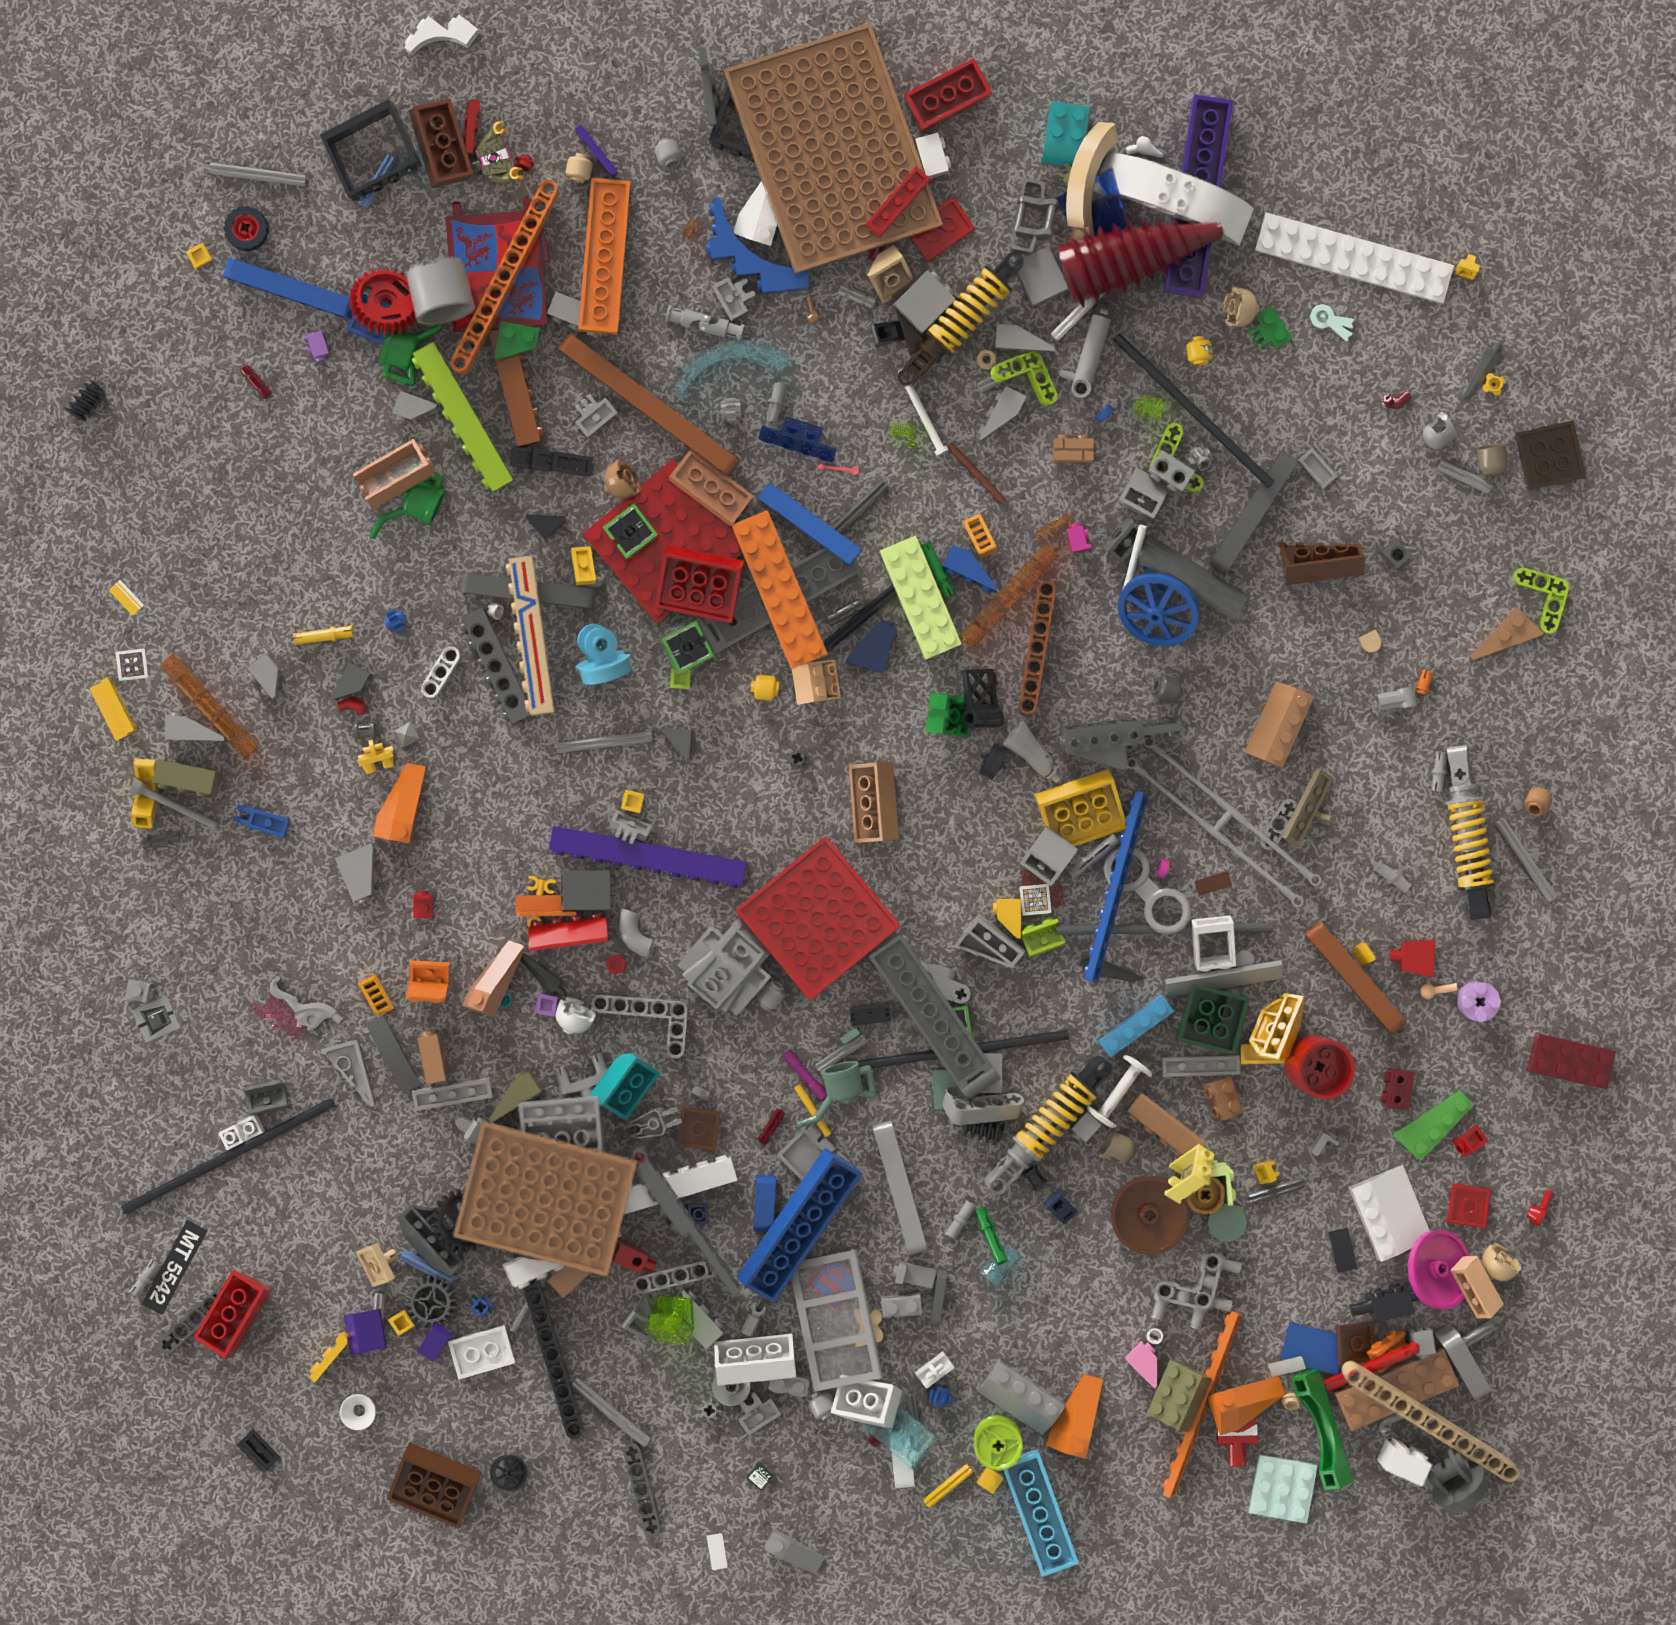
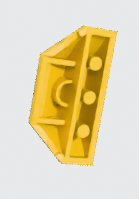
M1284 993L1280 996L1281 998L1273 1001L1261 1010L1249 1039V1043L1260 1058L1280 1061L1289 1057L1301 1027L1304 996Z

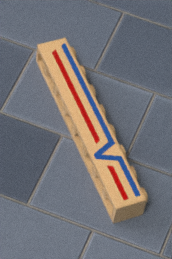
M534 557L510 558L509 564H506L507 575H511L512 583H509L510 595H514L515 603H511L513 615H517V622L514 623L515 633L519 634L520 642H517L518 654L522 653L523 661H520L521 673H525L526 681H522L524 693L527 692L528 700L525 701L526 712H530L531 716L555 713Z

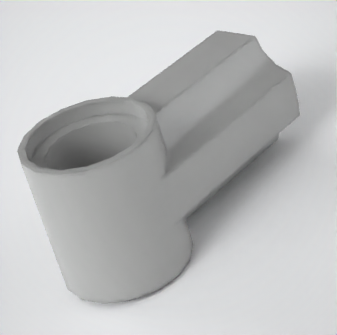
M1414 686L1376 694L1379 711L1397 707L1417 706Z

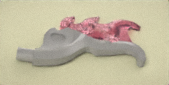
M276 976L270 984L271 994L267 1003L262 1007H258L255 1003L253 1004V1010L257 1016L262 1018L270 1017L277 1020V1024H273L272 1027H292V1031L287 1033V1035L291 1036L301 1033L305 1025L308 1031L317 1028L326 1018H332L337 1024L343 1020L337 1013L338 1010L325 1003L300 1004L297 997L278 988L280 976Z

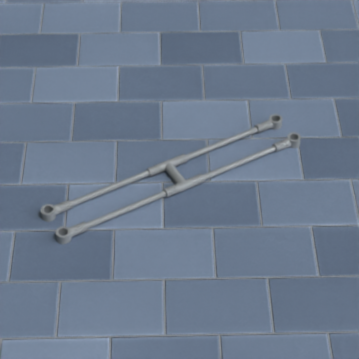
M1150 738L1153 741L1151 746H1147L1146 743L1143 745L1146 748H1151L1160 757H1164L1217 801L1216 803L1226 811L1215 826L1211 825L1204 818L1199 817L1148 774L1149 772L1137 763L1135 758L1130 757L1127 759V763L1130 759L1135 761L1133 767L1128 765L1129 769H1133L1141 777L1150 781L1197 820L1200 826L1224 846L1227 845L1280 889V892L1291 900L1293 906H1302L1303 898L1294 894L1286 886H1282L1220 832L1232 817L1242 825H1246L1293 864L1309 880L1311 885L1317 886L1321 883L1319 875L1313 874L1304 865H1300L1248 822V819L1222 797H1218L1171 758L1155 742L1154 738ZM1314 876L1319 879L1316 884L1311 881ZM1296 897H1299L1301 899V903L1299 905H1296L1294 903V899Z

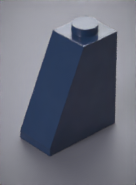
M882 620L881 623L877 622L847 657L846 663L884 673L896 627H893V623Z

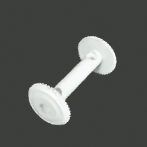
M1124 1055L1123 1058L1130 1062L1131 1066L1104 1102L1101 1109L1096 1111L1090 1106L1087 1107L1088 1112L1111 1128H1115L1117 1125L1110 1121L1108 1117L1130 1088L1137 1075L1142 1071L1149 1077L1152 1076V1072L1146 1066L1128 1055Z

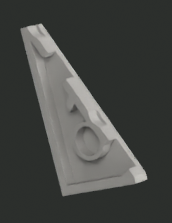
M356 1039L321 1049L323 1055L340 1071L346 1081L361 1095V1098L370 1107L375 1106L359 1040Z

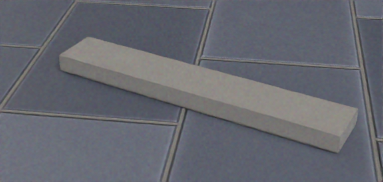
M1281 960L1169 978L1165 979L1167 997L1189 994L1192 983L1213 989H1222L1283 979V966Z

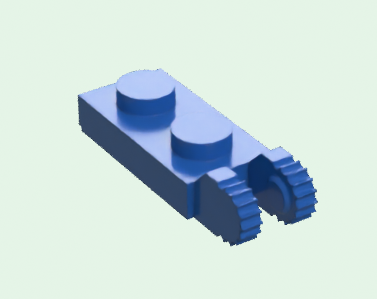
M237 805L236 809L241 812L250 813L249 820L237 816L233 818V821L282 838L286 837L291 819L256 808L251 809Z

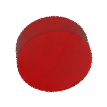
M620 955L610 956L606 962L607 970L612 974L622 973L626 967L625 959Z

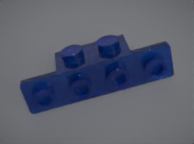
M785 417L781 431L767 426H762L760 430L759 440L800 452L803 455L819 458L822 461L833 463L837 451L836 448L819 443L823 431L822 427L791 417Z

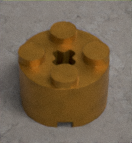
M1211 1177L1209 1185H1204L1188 1196L1186 1201L1188 1206L1196 1213L1213 1214L1223 1206L1225 1190L1217 1178ZM1202 1190L1207 1191L1208 1196L1206 1198L1204 1196L1201 1197Z

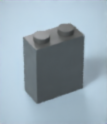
M610 870L561 871V911L611 910V906L614 905V896L610 894V887H613L614 879L613 875H610Z

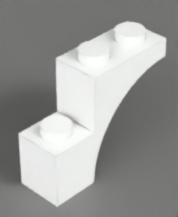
M460 15L457 18L451 19L447 26L448 30L428 16L426 20L422 19L419 22L416 33L414 35L411 34L407 38L405 49L413 56L423 46L436 41H452L469 48L478 36L479 31Z

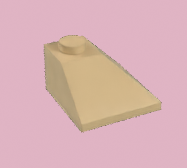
M895 245L876 256L868 273L882 304L890 301L891 295L914 279L904 257Z

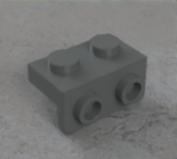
M271 1079L267 1083H253L243 1088L250 1116L289 1108L286 1086L282 1080Z

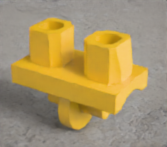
M373 739L369 740L368 747L363 748L365 754L358 755L359 766L363 767L366 774L376 771L374 762L382 761L384 768L394 766L393 746L383 748L382 743L375 744Z

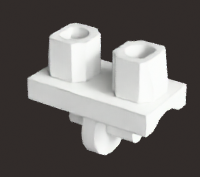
M942 1351L918 1369L915 1374L927 1389L955 1367Z

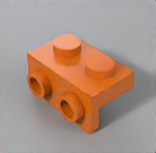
M1399 1330L1388 1332L1386 1338L1371 1346L1372 1349L1367 1352L1369 1358L1372 1360L1407 1345L1403 1338L1406 1336L1405 1332ZM1388 1366V1367H1386V1368H1384V1369H1382V1370H1379L1378 1372H1381V1373H1382V1372H1384L1387 1368H1389L1390 1366Z

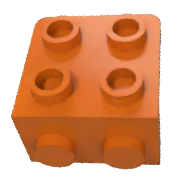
M410 960L406 1000L413 1002H444L449 987L450 963Z

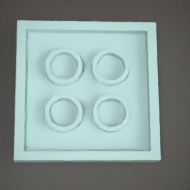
M1259 1454L1248 1512L1307 1524L1318 1466L1316 1464Z

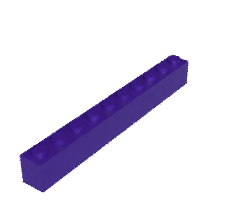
M553 826L549 849L553 850V854L564 856L566 852L571 853L572 858L584 859V856L592 857L591 861L603 863V860L611 861L610 865L622 867V864L625 863L630 864L631 869L641 870L642 867L650 868L649 872L661 874V870L668 871V875L680 878V874L688 875L690 880L699 881L700 878H705L707 883L718 885L719 881L727 882L726 886L738 888V885L743 884L747 863L634 841L632 845L627 839L623 841L621 838Z

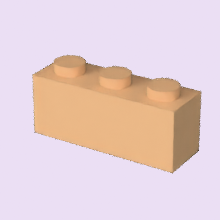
M1478 1256L1462 1257L1450 1270L1476 1318H1492L1504 1305Z

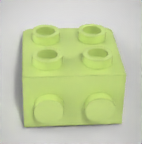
M1213 1160L1211 1177L1222 1176L1225 1202L1228 1206H1233V1201H1236L1235 1189L1231 1186V1181H1234L1233 1170L1225 1162L1219 1163L1217 1160Z

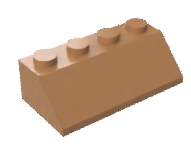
M1275 681L1244 753L1275 767L1283 768L1314 696L1295 687Z
M893 761L848 765L854 842L899 840Z
M1139 1092L1126 1109L1129 1112L1128 1117L1135 1123L1138 1121L1142 1122L1145 1125L1143 1129L1151 1135L1154 1133L1159 1135V1141L1166 1147L1169 1145L1173 1146L1176 1149L1174 1153L1179 1157L1198 1144L1201 1146L1206 1144L1205 1141L1142 1092Z

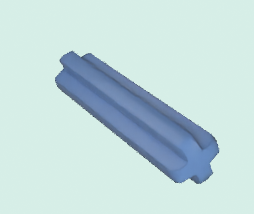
M387 155L372 180L391 171L396 163V158ZM378 192L367 194L365 199L359 201V204L368 209Z
M404 1250L400 1257L401 1261L431 1275L433 1278L436 1275L439 1276V1281L443 1278L446 1279L445 1284L447 1285L449 1283L452 1284L455 1279V1275L452 1274L450 1276L431 1267L423 1258L408 1250Z

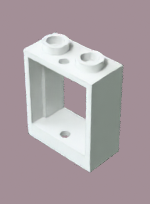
M1231 916L1191 920L1194 963L1197 971L1207 972L1216 968L1229 969L1236 966L1234 926ZM1227 931L1228 955L1200 958L1199 934Z

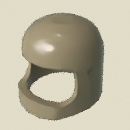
M1493 443L1477 448L1479 468L1483 474L1498 475L1507 469L1508 461L1505 444Z
M1111 1131L1103 1142L1098 1156L1102 1159L1114 1157L1117 1159L1118 1164H1126L1134 1155L1135 1143L1131 1138Z

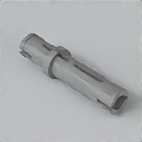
M1111 834L1085 857L1082 856L1080 861L1067 872L1076 880L1084 872L1091 870L1097 861L1119 844V840ZM1108 845L1107 848H1105L1101 853L1095 856L1096 853H1098L1102 848ZM1090 858H1092V860L1089 863H1087L1083 868L1079 869L1084 863H1086Z

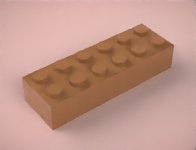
M1441 1346L1435 1348L1436 1353L1430 1354L1431 1357L1429 1358L1415 1356L1387 1368L1382 1373H1375V1375L1418 1402L1459 1386L1446 1352ZM1372 1380L1367 1381L1365 1385H1369ZM1351 1384L1333 1391L1339 1409L1350 1431L1396 1413ZM1388 1390L1383 1391L1381 1395L1386 1394ZM1403 1400L1398 1401L1396 1405L1401 1404Z

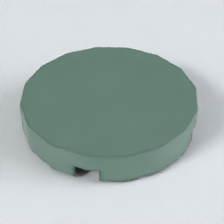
M1224 1203L1217 1212L1208 1215L1207 1225L1210 1233L1214 1238L1222 1242L1235 1241L1246 1230L1247 1220L1245 1214L1240 1207L1234 1204L1233 1206H1228L1227 1203Z

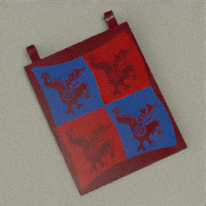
M530 196L523 197L524 211L462 215L460 202L452 203L453 216L446 217L448 258L462 259V263L465 264L475 304V310L471 314L453 321V333L465 332L532 202ZM530 222L527 224V228L533 229L537 223ZM541 232L491 330H498L501 321L529 327L548 326ZM521 239L518 245L525 246L528 240ZM513 256L509 262L515 264L519 261V258ZM503 274L500 280L507 281L510 275ZM495 291L491 297L497 299L501 296V292ZM487 308L483 311L482 314L484 316L491 315L493 310ZM477 326L474 328V331H483L484 327Z

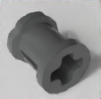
M371 721L366 724L354 722L355 740H359L360 737L376 738L375 722Z

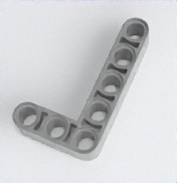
M599 994L592 1000V1008L599 1013L669 1018L667 1053L672 1058H679L683 1055L688 1019V1006L685 1002ZM598 998H603L606 1001L605 1008L600 1009L596 1006ZM617 1000H623L626 1003L624 1010H618L615 1007ZM641 1001L645 1004L646 1008L643 1012H638L635 1009L636 1002ZM662 1003L665 1006V1011L660 1014L655 1012V1004ZM680 1004L684 1007L685 1011L682 1015L675 1014V1005ZM675 1024H680L683 1027V1032L679 1035L674 1034L672 1031V1026ZM679 1044L681 1052L673 1054L670 1050L671 1045Z

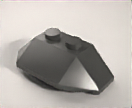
M410 1205L397 1217L404 1238L431 1267L451 1276L465 1263L464 1249L462 1248V1251L457 1253L456 1247L449 1251V1244L442 1247L444 1241L437 1242L440 1235H433V1232L437 1229L436 1227H431V1224L436 1221L431 1219V1216L437 1213L430 1207ZM445 1219L446 1226L452 1228V1226Z

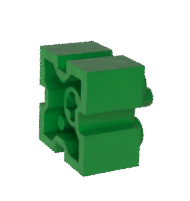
M930 693L928 708L932 710L928 712L925 732L969 738L970 728L965 727L963 723V714L966 711L965 697Z

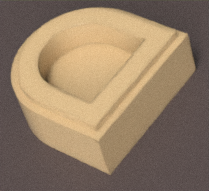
M1376 629L1358 638L1361 647L1366 652H1375L1381 646V638Z

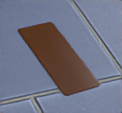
M1228 871L1196 880L1195 886L1198 895L1201 896L1230 887L1232 883Z

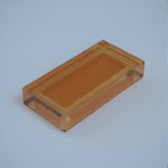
M1067 513L1036 531V538L1039 540L1072 521L1071 514Z

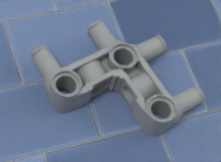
M1207 1252L1200 1262V1274L1195 1286L1187 1287L1170 1280L1157 1282L1154 1293V1300L1156 1301L1152 1318L1163 1320L1167 1303L1171 1302L1191 1307L1194 1311L1190 1327L1201 1330L1204 1315L1207 1311L1213 1308L1227 1312L1231 1311L1232 1301L1216 1297L1215 1292L1220 1272L1224 1270L1240 1274L1242 1263L1225 1259L1224 1255L1215 1252ZM1209 1257H1216L1217 1262L1214 1266L1207 1265ZM1163 1285L1169 1286V1292L1165 1295L1159 1292L1160 1287ZM1200 1295L1207 1296V1301L1204 1304H1199L1197 1301Z

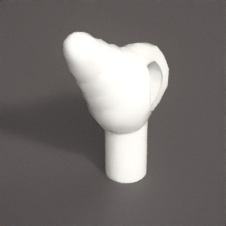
M1144 136L1138 138L1136 145L1126 147L1128 155L1139 152L1143 155L1159 158L1164 156L1162 152L1151 144L1150 139Z

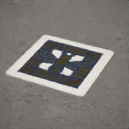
M145 649L116 652L119 681L148 677Z
M1049 884L1020 887L1023 916L1051 913Z

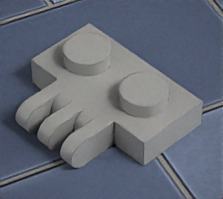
M590 394L587 395V399L591 403L587 404L584 399L580 401L585 408L582 409L579 404L574 406L582 415L575 423L587 438L618 414L606 398L597 403Z
M616 810L609 827L617 830L616 838H619L622 834V840L626 841L627 837H629V843L632 845L635 839L645 842L653 826Z

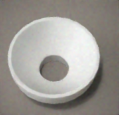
M351 1395L341 1405V1420L350 1429L363 1430L369 1427L375 1419V1404L366 1395ZM356 1405L364 1406L365 1413L362 1416H357L354 1413Z

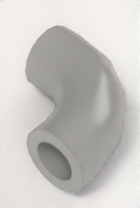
M622 908L618 926L621 939L629 950L647 958L653 939L645 937L639 931L638 921L640 914Z

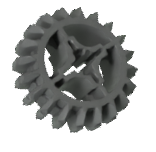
M431 1275L427 1276V1281L420 1277V1284L414 1281L413 1286L415 1288H408V1291L412 1294L405 1295L406 1299L411 1300L405 1302V1306H411L406 1311L407 1314L414 1313L410 1319L414 1320L417 1317L419 1319L416 1323L417 1325L424 1321V1328H427L429 1323L433 1327L436 1322L439 1326H443L442 1319L448 1323L450 1319L447 1315L452 1317L455 1315L450 1309H457L458 1307L456 1304H452V1302L458 1301V1297L451 1296L456 1293V1290L449 1291L448 1289L452 1284L449 1283L445 1286L446 1279L444 1278L441 1280V1283L438 1282L439 1276L437 1275L434 1281H432ZM432 1286L429 1295H417L420 1289ZM437 1288L445 1294L447 1302L438 1297ZM433 1295L436 1303L430 1308L426 1300H429ZM416 1302L425 1307V1315L418 1310ZM446 1308L443 1314L431 1317L433 1309Z

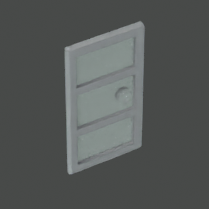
M857 1249L803 1260L791 1279L814 1392L876 1379L880 1380L883 1376Z

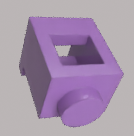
M321 330L303 336L306 343L309 342L306 345L309 356H313L316 363L327 360V356L331 354L324 332Z

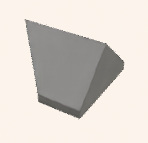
M646 1293L643 1294L627 1316L622 1327L648 1341L659 1324L656 1323Z

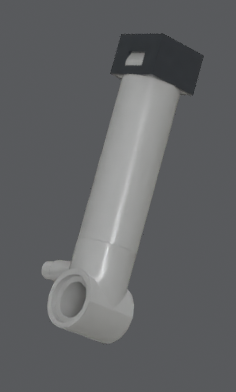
M1100 301L1099 304H1095L1076 372L1059 371V376L1073 381L1070 392L1073 398L1077 400L1085 399L1091 392L1099 360L1116 306ZM1077 385H1083L1086 388V392L1084 394L1077 393L1075 389Z

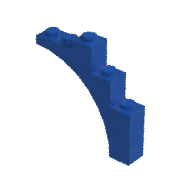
M713 198V204H710L711 216H715L716 224H712L713 236L717 235V238H709L710 244H706L707 256H711L712 261L735 259V261L731 262L732 271L737 273V278L761 275V278H757L758 290H762L763 295L809 290L808 270L795 274L793 268L773 264L749 251L730 228L723 211L721 198Z

